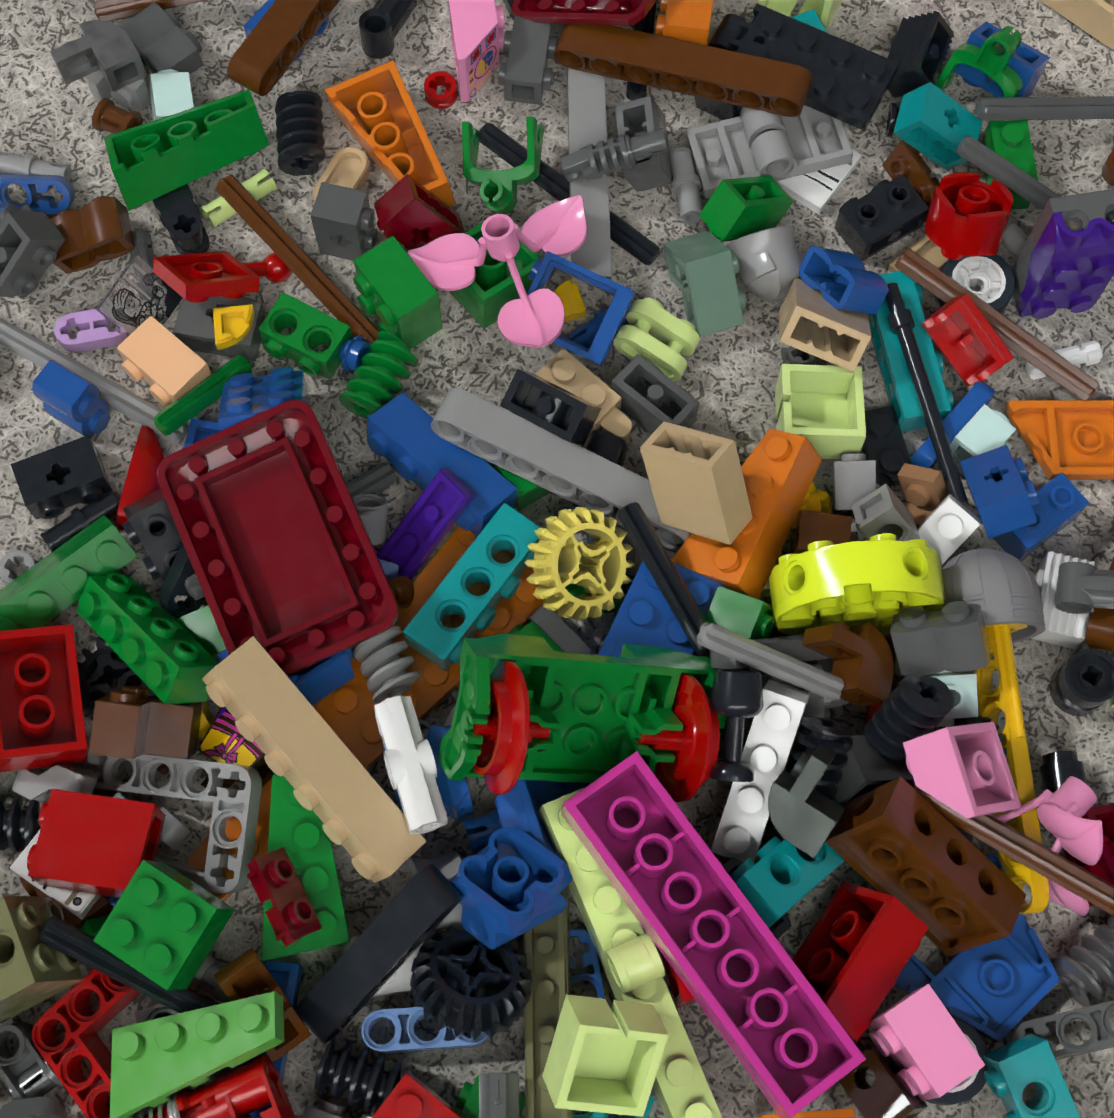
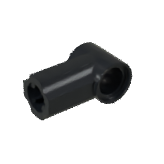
M378 0L373 9H369L361 14L359 28L362 50L365 55L374 59H383L393 52L394 38L416 7L417 0Z

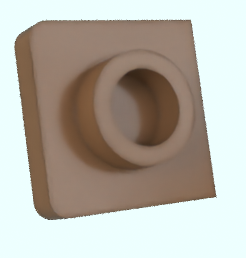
M904 463L897 476L906 499L904 505L913 515L916 528H918L948 496V492L941 471Z

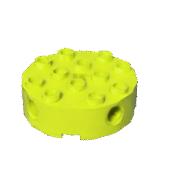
M892 533L874 535L870 537V541H853L835 545L832 541L812 542L808 544V551L779 557V564L773 567L769 577L773 618L777 622V629L782 634L789 636L805 634V629L824 626L825 622L828 621L841 622L849 627L870 623L883 635L891 634L890 629L893 616L900 613L903 609L919 606L924 609L938 610L943 608L944 600L946 599L940 557L935 549L928 547L927 541L922 539L897 541L896 535Z

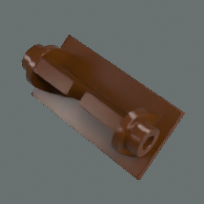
M901 140L882 166L892 180L903 174L930 208L936 186L940 185V182L936 177L930 178L931 170L919 155L920 152L910 145H906L904 140Z

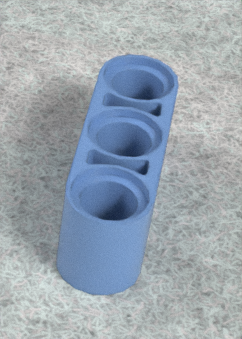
M422 1007L373 1011L365 1018L361 1029L362 1038L366 1045L374 1051L383 1054L475 1048L482 1046L490 1038L484 1032L475 1040L467 1038L462 1033L455 1038L453 1028L446 1026L440 1030L435 1039L422 1041L416 1034L417 1024L424 1018ZM384 1019L392 1021L395 1026L393 1039L383 1045L376 1044L372 1038L374 1025Z

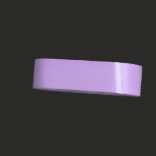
M103 307L64 315L57 321L54 330L60 345L70 352H82L118 345L130 333L120 324L116 325V331L109 332L107 327L110 326L112 318L102 310ZM78 326L80 331L77 332V338L70 339L68 334L71 333V328Z

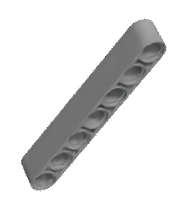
M461 388L449 389L431 422L433 432L442 439L581 507H586L589 511L600 510L604 512V517H612L614 520H617L616 524L622 527L624 526L618 517L619 510L630 503H639L665 548L678 551L691 534L690 532L661 524L648 479L575 443H570Z

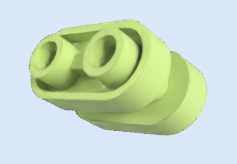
M644 298L634 300L626 316L630 325L620 327L614 338V347L631 360L639 354L649 363L657 366L673 382L680 381L687 367V361L683 356L693 355L700 341L695 326L689 321L678 319L664 310V306L655 299Z

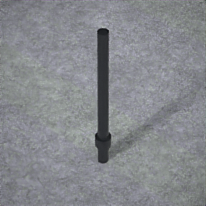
M889 283L887 284L889 291L885 299L890 312L887 319L893 334H897L948 495L951 494L962 505L968 504V499L912 330L915 327L911 311L905 309L898 284Z

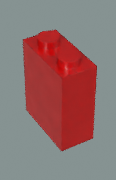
M52 789L49 801L45 802L40 810L39 825L41 830L37 844H34L28 853V876L40 885L120 898L142 861H155L166 815L155 803Z

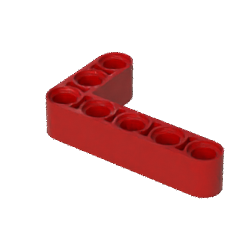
M95 969L38 1018L32 1030V1040L37 1050L87 1118H110L107 1099L111 1090V1052L97 1035V1032L141 993ZM93 991L100 998V1006L96 1013L89 1006V998ZM59 1022L63 1023L66 1030L62 1043L58 1041L55 1032ZM85 1056L92 1064V1072L88 1079L81 1071L82 1060Z

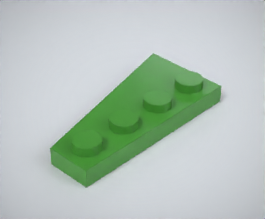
M274 991L112 1029L110 1118H131L134 1116V1113L148 1106L154 1108L168 1101L171 1094L189 1085L196 1087L210 1080L209 1075L227 1066L234 1068L283 1043V996Z

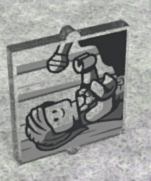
M136 255L129 262L96 310L118 327L117 332L119 334L129 336L150 316L165 327L181 304L183 297L168 286L167 283L153 272L151 266Z

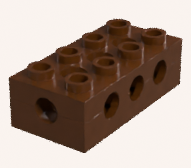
M902 777L892 780L842 805L845 810L825 842L878 892L895 896L929 927L925 935L948 957L1011 935L1026 894Z

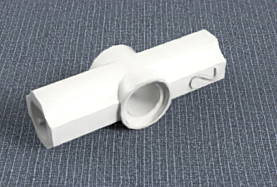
M399 695L387 698L383 702L374 705V712L379 733L382 736L385 751H383L384 761L393 790L397 789L410 835L434 831L446 825L448 819L435 779L437 778V768L431 746L427 739H423L411 696Z

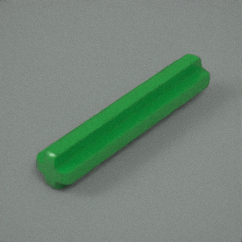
M243 355L235 356L155 415V427L163 435H171L222 396L224 382L230 381L232 376L238 374L252 373L253 366L250 361Z

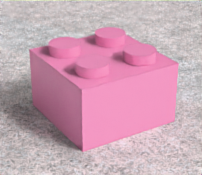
M929 984L902 998L873 1018L870 1024L873 1032L869 1034L872 1042L884 1057L890 1055L901 1070L896 1073L897 1077L911 1096L918 1095L921 1101L940 1098L985 1066V1063Z

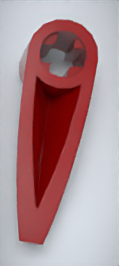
M143 425L137 438L119 503L117 515L119 531H125L122 524L128 521L123 508L160 489L157 470L159 464L164 459L163 452L153 429Z

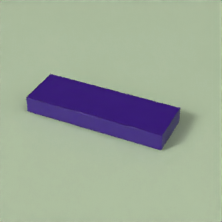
M449 467L441 468L377 553L378 558L399 565L398 576H407L412 580L476 494Z

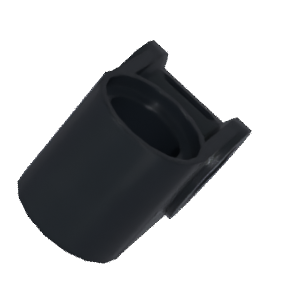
M188 184L152 200L164 228H167L179 255L205 253L209 250V237L203 226L199 209Z

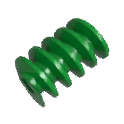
M385 331L378 332V340L371 343L370 353L365 354L362 358L363 366L357 367L354 371L355 379L347 382V392L339 395V401L348 411L365 419H368L369 416L382 408L381 403L387 404L394 399L392 394L388 392L389 390L395 392L403 390V385L396 378L405 380L410 378L411 373L404 367V364L411 367L418 365V359L411 353V349L401 339Z

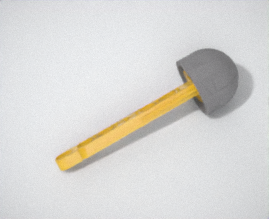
M981 548L969 550L952 558L942 569L946 598L943 607L954 601H964L968 604H979L981 606L990 645L988 666L973 670V673L977 674L979 716L991 718V722H996L998 725L999 713L1001 710L1005 713V728L1003 731L998 729L997 732L1003 733L1005 740L1001 742V745L1007 748V755L1005 757L1009 761V770L1020 804L1022 805L1035 799V791L1012 643L1033 638L1045 631L1041 595L1033 574L1016 557L996 549ZM995 669L998 670L1000 677L999 685L996 689L992 685V674ZM1037 807L1005 822L1006 825L1042 844ZM1008 811L995 813L994 815H1002ZM999 851L1000 860L1006 870L1003 873L1022 891L1026 882L1031 888V901L1027 904L1024 900L1019 914H1036L1044 911L1050 899L1048 878Z

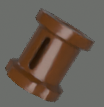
M108 98L102 99L97 104L92 116V127L99 132L106 130L113 134L142 125L143 122L141 113L133 110L128 112L115 106L113 100Z

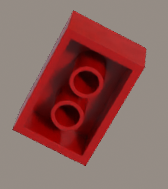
M73 624L0 631V772L49 767L63 763L85 762L87 741Z
M842 882L792 960L849 1037L858 1042L863 1032L870 1026L873 1016L884 998L894 988L896 980L909 958L919 948L920 941L929 927L895 896Z

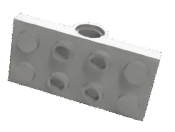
M805 105L801 114L796 117H787L743 107L738 117L686 129V139L692 152L697 175L700 177L705 199L711 198L720 182L724 179L771 175L775 181L851 163L853 158V152L842 121Z

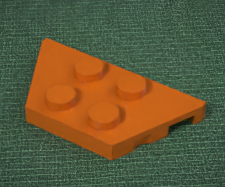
M1114 400L1008 401L1005 406L1006 414L1049 480L1054 479L1060 473H1063L1069 480H1114Z

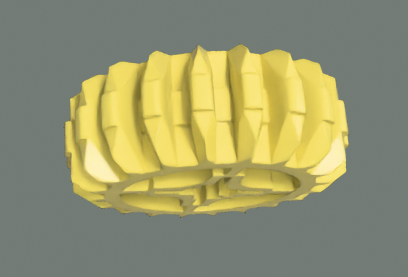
M576 507L573 511L571 509H563L558 512V517L550 516L546 518L547 529L538 528L534 530L539 542L527 545L532 552H535L534 559L524 562L527 567L534 568V573L526 579L530 584H538L533 595L537 599L544 600L543 607L549 611H556V614L562 618L572 617L574 620L583 621L587 617L597 618L602 616V610L610 611L615 609L613 598L621 599L626 597L621 589V585L632 582L625 575L626 568H631L635 565L632 561L626 560V554L633 547L629 544H622L627 532L623 531V529H615L617 520H614L612 517H604V512L600 510L589 511L586 507ZM583 530L595 541L591 544H584L582 541H577L574 534ZM568 584H577L578 586H583L586 593L574 597L565 587Z

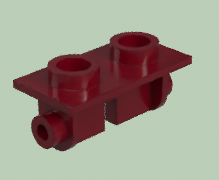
M282 847L251 859L252 862L247 864L250 873L246 876L248 880L250 879L260 903L262 904L269 900L272 902L273 907L265 913L274 930L276 940H282L284 947H287L301 940L302 937L321 930L322 926L285 848Z

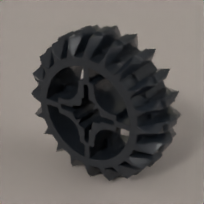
M452 925L445 934L436 931L430 941H424L419 949V953H417V957L413 960L410 991L414 993L415 1006L423 1008L424 1020L437 1019L438 1031L446 1026L453 1028L455 1038L462 1031L469 1032L473 1040L480 1035L481 1031L490 1038H493L495 1033L498 1032V1028L507 1032L509 1027L512 1026L513 1021H518L523 1015L525 1006L530 999L532 970L526 968L527 956L517 954V943L503 944L492 950L465 929L464 931H459ZM470 976L474 977L472 985L468 984Z

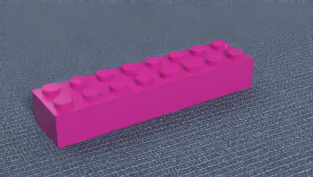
M637 751L563 803L561 811L563 818L780 1118H792L866 1060Z

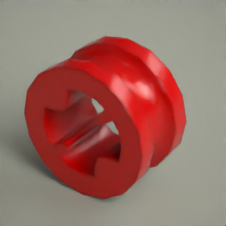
M437 71L425 79V99L430 106L437 109H446L456 102L458 97L457 83L451 74ZM437 86H445L446 89L443 95L436 94Z

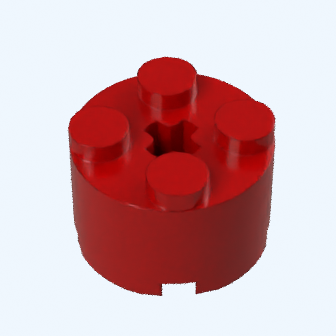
M970 172L952 173L941 179L940 185L936 186L924 230L928 238L941 248L940 252L944 257L959 260L963 256H994L998 253L1014 200L1012 193L1002 183L993 179L991 185L979 181L980 174Z

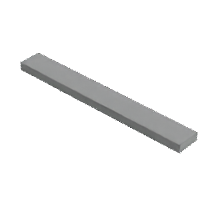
M567 68L569 154H572L589 144L595 146L599 141L607 142L605 76ZM603 174L598 179H583L569 182L570 197L581 195L583 198L587 223L586 239L583 245L571 254V262L611 280L608 176ZM571 276L572 283H585Z

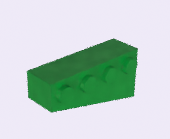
M249 89L104 137L111 169L128 211L269 146Z
M277 774L272 775L268 852L282 847L285 848L322 929L302 937L301 940L292 945L284 947L282 940H276L274 930L265 913L273 907L271 900L264 902L261 961L350 942L331 841L323 830L322 825L324 823L313 810L305 809L297 801L293 793L295 790L284 776H278Z

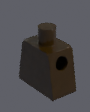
M852 1040L866 1060L840 1079L839 1082L864 1118H914L928 1107L924 1101H921L918 1095L911 1096L897 1077L896 1073L900 1070L889 1056L884 1057L876 1046H870L866 1049L860 1040L858 1042ZM869 1068L875 1074V1081L872 1086L867 1083L865 1078L866 1071Z

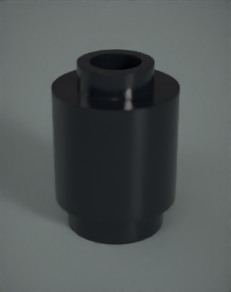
M1057 751L1042 756L1043 765L1040 766L1043 792L1048 789L1054 793L1070 776L1086 783L1083 762L1078 761L1077 752Z

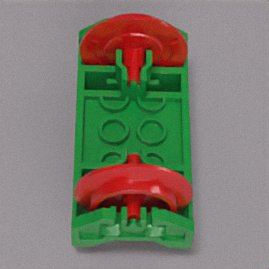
M497 634L482 638L464 637L460 654V688L451 728L441 740L437 759L449 780L462 781L465 777L484 778L487 787L492 793L504 795L513 789L518 779L593 783L637 751L674 802L684 803L693 798L700 786L709 779L710 770L716 764L722 736L720 729L725 727L727 716L716 714L710 706V696L717 668H711L708 657L694 656L660 646L623 644L621 656L616 657L554 652L543 637ZM490 658H496L494 669L490 675Z

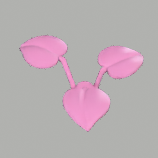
M581 195L573 196L541 209L527 219L521 232L518 225L514 224L509 216L495 214L483 222L481 228L483 237L478 240L479 244L470 235L454 233L444 235L420 248L408 251V255L430 284L442 291L460 290L473 283L476 276L475 266L484 264L487 250L492 258L501 262H507L521 299L511 300L501 308L498 315L500 332L509 342L519 346L534 348L548 346L557 339L563 329L565 321L563 304L554 292L545 288L538 289L527 296L514 257L520 248L519 241L533 253L542 249L544 254L549 251L563 257L577 251L583 245L587 236L583 198Z
M1070 776L1054 793L1046 789L1039 797L1022 804L1021 808L1010 810L1002 815L989 814L1005 823L1038 807L1037 815L1040 822L1057 838L1051 848L1052 851L1059 853L1063 847L1073 857L1091 866L1095 865L1101 858L1103 851L1102 821L1082 818L1097 802V797L1086 783L1076 777ZM1048 879L1051 901L1081 916H1085L1089 912L1088 901Z

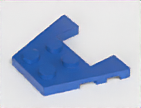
M993 854L987 857L999 869L1002 868L998 859ZM1019 914L1011 935L957 953L935 976L913 954L899 974L895 987L910 994L929 984L953 1018H959L970 1024L979 1034L996 1043L1000 1042L1060 981V978L1034 928H1030L1024 915Z

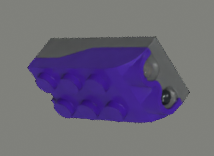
M1114 189L1048 199L1012 268L1015 278L1013 295L1020 317L1033 315L1036 319L1046 318L1053 315L1057 309L1066 307L1073 313H1080L1091 309L1095 305L1114 275Z

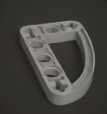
M87 748L85 762L104 765L103 773L93 772L99 776L95 788L214 802L205 870L174 861L159 853H156L155 861L164 862L208 892L218 894L238 893L246 887L249 882L246 875L250 873L247 864L252 862L251 859H253L262 789L261 777L253 767L142 754L135 759H127L132 764L133 774L131 779L124 784L118 777V768L126 758L89 754V748ZM85 762L73 763L71 765L81 766L84 768ZM166 764L169 767L171 777L168 784L160 788L155 781V772L160 765ZM203 768L208 774L209 782L206 789L199 793L194 789L192 779L194 773L198 769ZM223 779L245 781V789L238 790L236 788L222 787ZM233 816L238 818L242 825L241 835L234 842L230 841L225 833L226 823ZM238 849L237 855L223 854V850ZM228 867L229 870H233V879L222 876V868Z

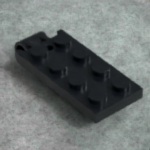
M756 3L753 9L755 17L751 23L746 22L742 17L735 14L724 16L708 46L804 67L813 76L804 105L863 131L866 130L898 71V62Z

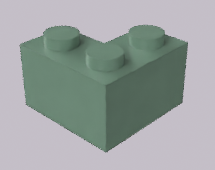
M707 231L663 243L669 277L681 289L687 321L695 326L699 337L744 324L742 310L746 309V301L742 289L737 287L735 274L739 273V263L735 252L727 248L721 240H717Z

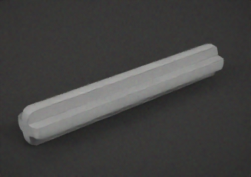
M706 622L700 627L697 642L705 648L826 699L837 700L841 696L844 682L840 677L717 624Z

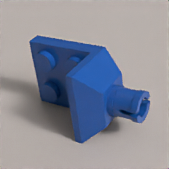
M518 779L510 792L496 797L494 801L495 810L474 818L463 819L472 852H478L479 849L485 848L488 845L489 837L494 831L500 828L518 826L555 854L538 813L539 809L543 804L579 789H584L591 783Z

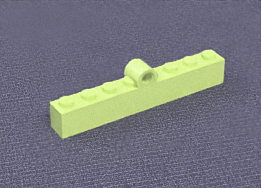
M583 788L543 804L538 813L556 856L565 861L573 880L568 885L616 1000L653 1005L669 1034L653 1084L654 1092L665 1118H722L664 981L665 970L654 942L647 933H644L637 918L561 815L563 803L583 790Z

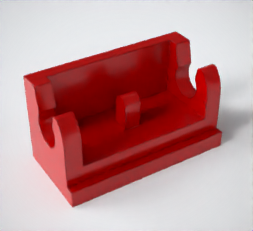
M967 293L953 297L921 323L926 333L967 387L977 381L981 383L1014 358Z

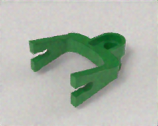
M1006 26L987 38L981 48L968 43L960 45L951 55L935 86L941 90L943 88L946 89L952 83L959 65L967 64L992 78L1001 87L1004 97H1017L1023 82L1020 76L1008 65L1016 49L1022 43L1021 33L1016 30L1013 34H1010L1014 27Z
M526 117L527 160L515 168L496 171L476 168L479 131L473 129V125L469 121L462 122L463 175L472 184L480 186V197L483 199L485 206L494 214L506 215L510 213L517 202V185L530 183L539 176L544 128L541 124L537 125V120L534 117Z

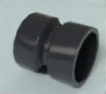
M1085 649L1075 653L1052 676L1049 685L1050 695L1054 704L1060 710L1072 716H1084L1094 712L1114 695V661L1107 654L1098 650Z

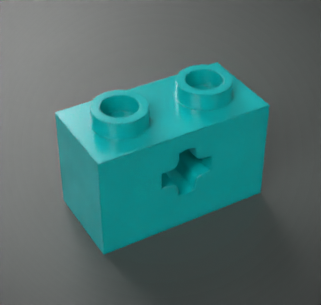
M929 82L903 95L893 133L941 168L949 170L968 162L957 154L956 149L967 135L978 141L983 121L979 120L965 107L945 94L940 88Z

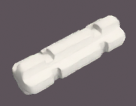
M1097 341L1082 343L1080 348L1074 345L1055 350V352L1078 368H1081L1080 364H1084V366L1097 364L1103 357V351ZM1025 362V370L1030 379L1035 380L1046 377V374L1029 362Z

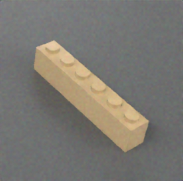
M254 636L202 678L207 685L206 691L213 702L220 707L227 708L236 719L235 725L240 734L248 741H254L265 753L264 759L268 767L278 776H284L295 789L293 793L297 801L305 809L315 812L324 823L322 827L325 834L335 844H342L353 857L351 860L352 865L361 876L371 879L374 883L390 877L427 842L421 834L410 835L405 815Z

